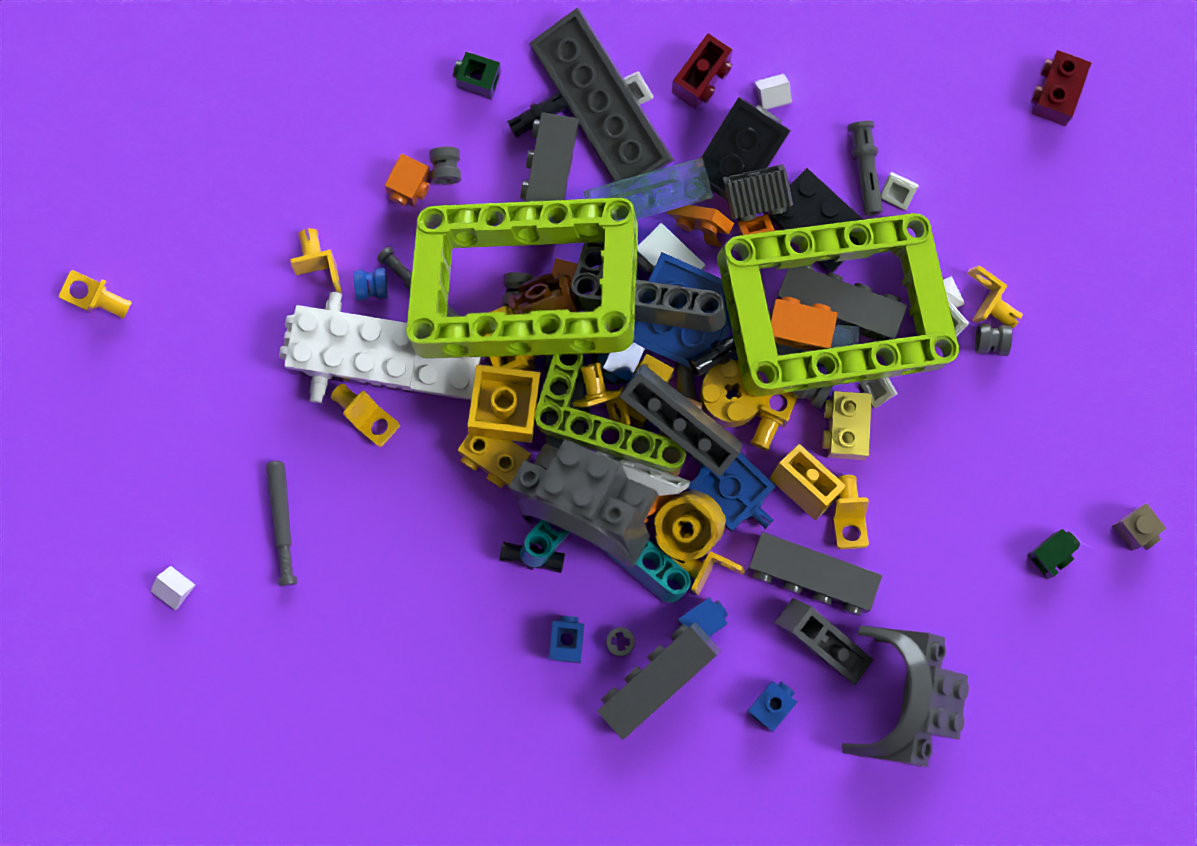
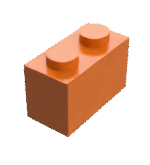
M782 297L781 300L776 299L770 317L775 344L806 351L831 348L838 312L831 311V307L824 304H813L812 307L802 305L800 300L792 297Z

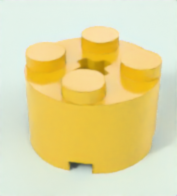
M730 359L725 365L718 364L710 369L700 389V402L703 403V412L719 425L726 428L738 427L749 423L756 416L764 400V396H753L745 390L739 361ZM757 372V377H758V379H759L762 383H764V382L762 381L761 376H760L759 373ZM734 389L737 391V395L730 400L726 397L727 390L731 391Z
M689 490L676 495L659 510L654 524L656 530L655 537L659 547L670 557L678 560L699 559L707 554L721 539L726 517L719 504L711 496L697 490ZM688 521L693 525L691 530L687 528Z

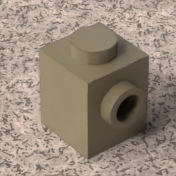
M1147 503L1135 508L1112 525L1131 551L1141 547L1148 550L1161 540L1159 534L1167 529Z

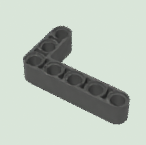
M605 242L584 243L571 288L576 303L582 312H595V309L602 306V291L599 282L603 278L601 251H604ZM636 280L635 321L706 332L718 331L726 323L723 299L716 292ZM647 301H653L652 303L644 304ZM684 305L682 308H675L676 306ZM709 310H716L715 312H712V313H705L706 311H709Z

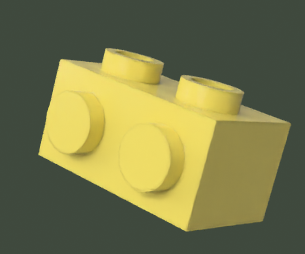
M834 391L830 396V400H825L824 418H829V430H824L822 447L823 449H828L827 458L865 460L869 456L872 394Z

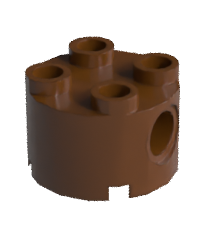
M552 273L535 277L518 287L520 293L516 297L512 293L508 299V305L513 315L530 314L531 311L569 310L570 313L580 312V308L570 292L566 278L562 274H558L559 276L556 279ZM550 331L546 335L554 334L556 331Z

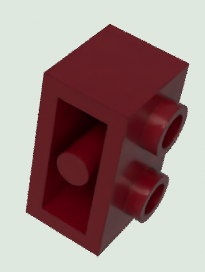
M707 33L673 80L671 93L695 109L698 108L701 102L706 104L716 90L713 85L718 78L724 80L733 66L730 63L733 49Z
M1057 50L1051 59L1046 58L1040 71V75L1044 76L1042 85H1036L1030 100L1031 103H1034L1031 114L1066 126L1074 115L1092 62Z

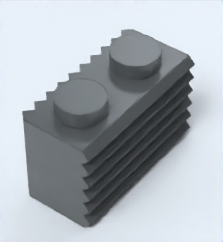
M783 164L723 178L732 219L738 218V221L742 222L755 219L757 213L760 214L767 211L771 215L780 214L787 210L786 207L793 205L787 172Z

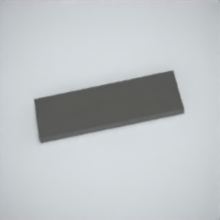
M575 8L529 43L556 88L564 96L572 114L579 120L580 127L623 195L628 194L674 161L581 9Z

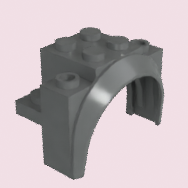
M564 439L559 449L545 443L534 463L526 460L523 461L509 486L517 500L521 516L528 524L531 525V518L535 517L561 527L602 548L626 567L635 566L650 538L644 521L658 497L657 490L629 479L620 462Z
M861 626L858 635L874 637L877 642L891 643L900 652L906 663L907 674L900 722L895 729L882 740L871 744L842 743V753L918 767H928V761L933 750L932 736L960 740V734L965 723L963 715L964 704L969 693L968 675L941 668L942 661L946 655L945 637L927 632Z

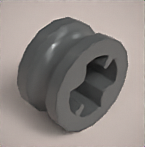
M622 627L610 631L606 640L610 653L620 657L628 655L635 644L634 635L631 631ZM623 633V637L630 641L629 647L624 646L626 649L624 651H618V647L611 644L612 637L616 639L617 636L615 634Z

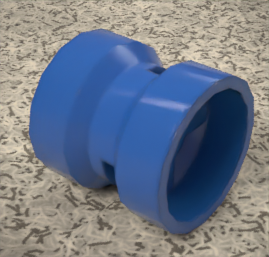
M376 268L373 272L354 270V288L357 301H366L369 297L388 299V282L385 268Z

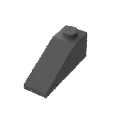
M791 599L774 623L793 640L854 685L857 684L874 660L812 606L797 599Z

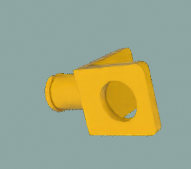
M305 229L300 231L298 238L300 239L303 256L290 259L295 275L330 268L336 292L342 293L337 266L331 249L321 252L318 231L316 229H308L310 240L306 236Z
M981 266L969 269L967 274L990 290L972 321L975 323L986 320L989 315H992L1004 325L1011 326L1013 329L1019 323L1016 319L1020 320L1023 313L1018 312L1001 299V295L1008 285Z
M74 270L69 272L59 293L60 299L90 313L93 308L97 309L99 307L124 319L132 302L107 291V287L104 286L105 280L102 279L101 282H98ZM75 281L84 282L88 287L86 297L82 299L74 298L69 290L71 284Z
M593 363L587 365V367H580L587 395H585V398L573 401V407H589L606 402L610 420L630 426L631 422L626 402L619 397L622 391L606 390L600 368L601 364ZM615 403L620 409L621 419L615 412Z
M340 384L332 392L331 398L333 401L345 409L343 415L378 447H382L400 427V423L379 407L364 390L357 395L345 384ZM380 419L386 420L388 424L387 430L381 435L373 434L372 425L374 422Z
M793 392L779 394L787 400V407L781 412L772 409L769 405L770 398L774 395L764 396L763 403L756 416L761 418V421L750 442L752 445L765 451L769 450L778 427L784 428L790 419L789 416L797 400L796 397L792 396Z
M840 476L838 479L846 487L839 495L840 499L836 501L833 514L837 548L839 550L867 548L869 541L865 516L869 504L868 497H858L856 476ZM848 526L856 527L860 531L859 539L855 541L846 540L842 534L843 529Z
M711 551L703 561L698 559L680 560L684 562L683 564L673 559L686 570L690 577L694 578L691 590L698 596L715 563L740 575H743L745 572L741 565Z

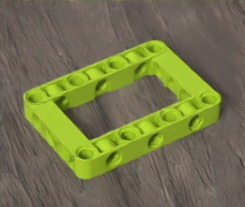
M626 198L441 205L430 206L422 210L417 218L406 328L407 337L416 354L421 358L431 359L616 353L628 349L634 339L638 222L633 204ZM605 242L604 251H601L603 278L599 282L602 291V306L595 309V312L570 313L569 310L531 311L530 314L506 315L505 312L468 313L467 316L447 317L453 248ZM616 328H620V329H621V330H619L618 332H614V333L611 332L613 329H616ZM550 331H556L554 334L546 335ZM487 333H493L488 337H484ZM425 335H429V337L421 339Z
M912 213L732 237L718 253L717 263L745 390L753 396H768L935 371L948 365L958 356L959 344L956 338L931 224L921 214ZM907 228L913 230L916 238L908 233ZM849 235L855 237L859 245L853 244ZM790 243L798 245L801 253L795 252L791 248ZM731 251L738 252L741 255L742 261L734 259ZM884 252H892V254H896V257H900L904 275L902 284L907 288L911 306L908 310L909 314L913 315L917 336L778 356L760 269L776 267V270L802 267L812 265L816 261L834 259L835 262L862 259ZM935 346L941 349L943 357L936 353ZM876 354L884 358L885 366L877 361ZM817 363H821L826 367L827 375L822 374L818 370ZM757 371L766 375L768 383H762L758 379Z

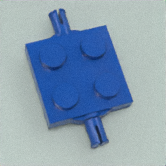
M741 452L720 477L692 454H688L702 468L698 476L686 489L688 491L697 490L711 496L722 509L726 517L725 527L730 532L751 516L764 529L774 521L761 506L764 499L776 486Z

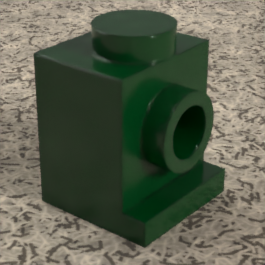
M465 51L463 60H457L453 71L457 87L484 95L487 99L492 100L501 75L500 62ZM474 74H479L482 76L481 80H477L471 77Z
M1062 528L1054 532L1029 552L1027 556L1043 576L1049 579L1059 573L1055 567L1062 570L1075 559L1071 554L1079 549L1080 542L1071 532H1065Z

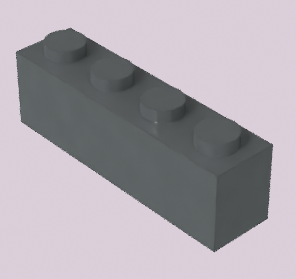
M541 112L540 120H534L532 138H537L535 150L529 149L526 168H530L531 172L529 181L523 180L520 198L525 199V202L565 200L579 126L577 118Z
M811 265L787 268L776 298L780 300L782 297L796 298L800 300V304L811 307L813 304L827 305L831 307V311L838 312L836 326L876 341L896 338L907 305L901 303V299L894 295L884 294L881 296L873 293L872 288L861 283L852 285L843 282L841 276L831 272H826L824 275L814 271V267Z
M642 364L624 386L619 396L621 399L719 477L740 454L741 441L645 364Z
M764 532L759 535L747 571L754 573L752 578L769 584L771 580L783 583L782 588L795 594H800L801 590L814 594L812 599L826 605H830L831 601L842 604L843 611L860 616L861 612L868 613L871 611L883 576Z
M696 622L689 628L685 624L680 626L670 636L674 642L666 649L662 645L657 647L647 657L650 663L643 670L637 666L623 678L627 684L620 691L614 687L600 699L604 705L597 712L622 740L721 652L720 648Z

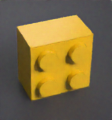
M476 364L468 421L469 435L532 443L540 372Z

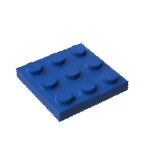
M661 252L648 282L718 293L723 299L726 323L718 331L706 332L634 320L633 342L690 368L688 359L709 349L710 344L718 340L721 342L726 339L731 329L722 280L715 275ZM647 301L644 304H649L653 301ZM679 305L675 308H682L684 305ZM709 310V311H706L705 313H712V312H715L716 310Z

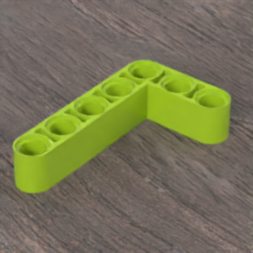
M554 354L535 411V421L540 432L665 472H675L682 468L686 458V451L673 439L570 408L569 406L581 372L580 367L583 365V354H575L578 359L576 363L570 366L561 363L560 358L563 354ZM556 382H563L568 386L567 392L560 396L553 394L550 388ZM548 411L556 413L559 417L558 421L551 426L541 422V416ZM576 421H584L589 426V429L583 435H576L571 431L572 424ZM607 430H613L619 435V440L612 445L606 444L601 439L602 434ZM639 439L645 440L649 444L650 449L644 454H637L631 446L634 441ZM667 449H674L679 453L680 459L676 463L670 464L665 462L662 453Z

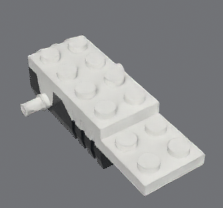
M329 292V300L326 302L325 309L296 305L295 313L286 317L285 328H287V332L284 334L285 342L284 346L280 348L279 358L285 361V368L289 373L312 377L309 392L311 393L310 402L322 403L328 380L365 386L372 385L378 388L387 387L390 390L396 391L400 389L403 392L414 393L415 391L465 400L472 399L476 364L480 365L481 357L421 358L416 354L407 337V323L340 312L342 306L341 293ZM425 335L421 339H425L429 337V335Z

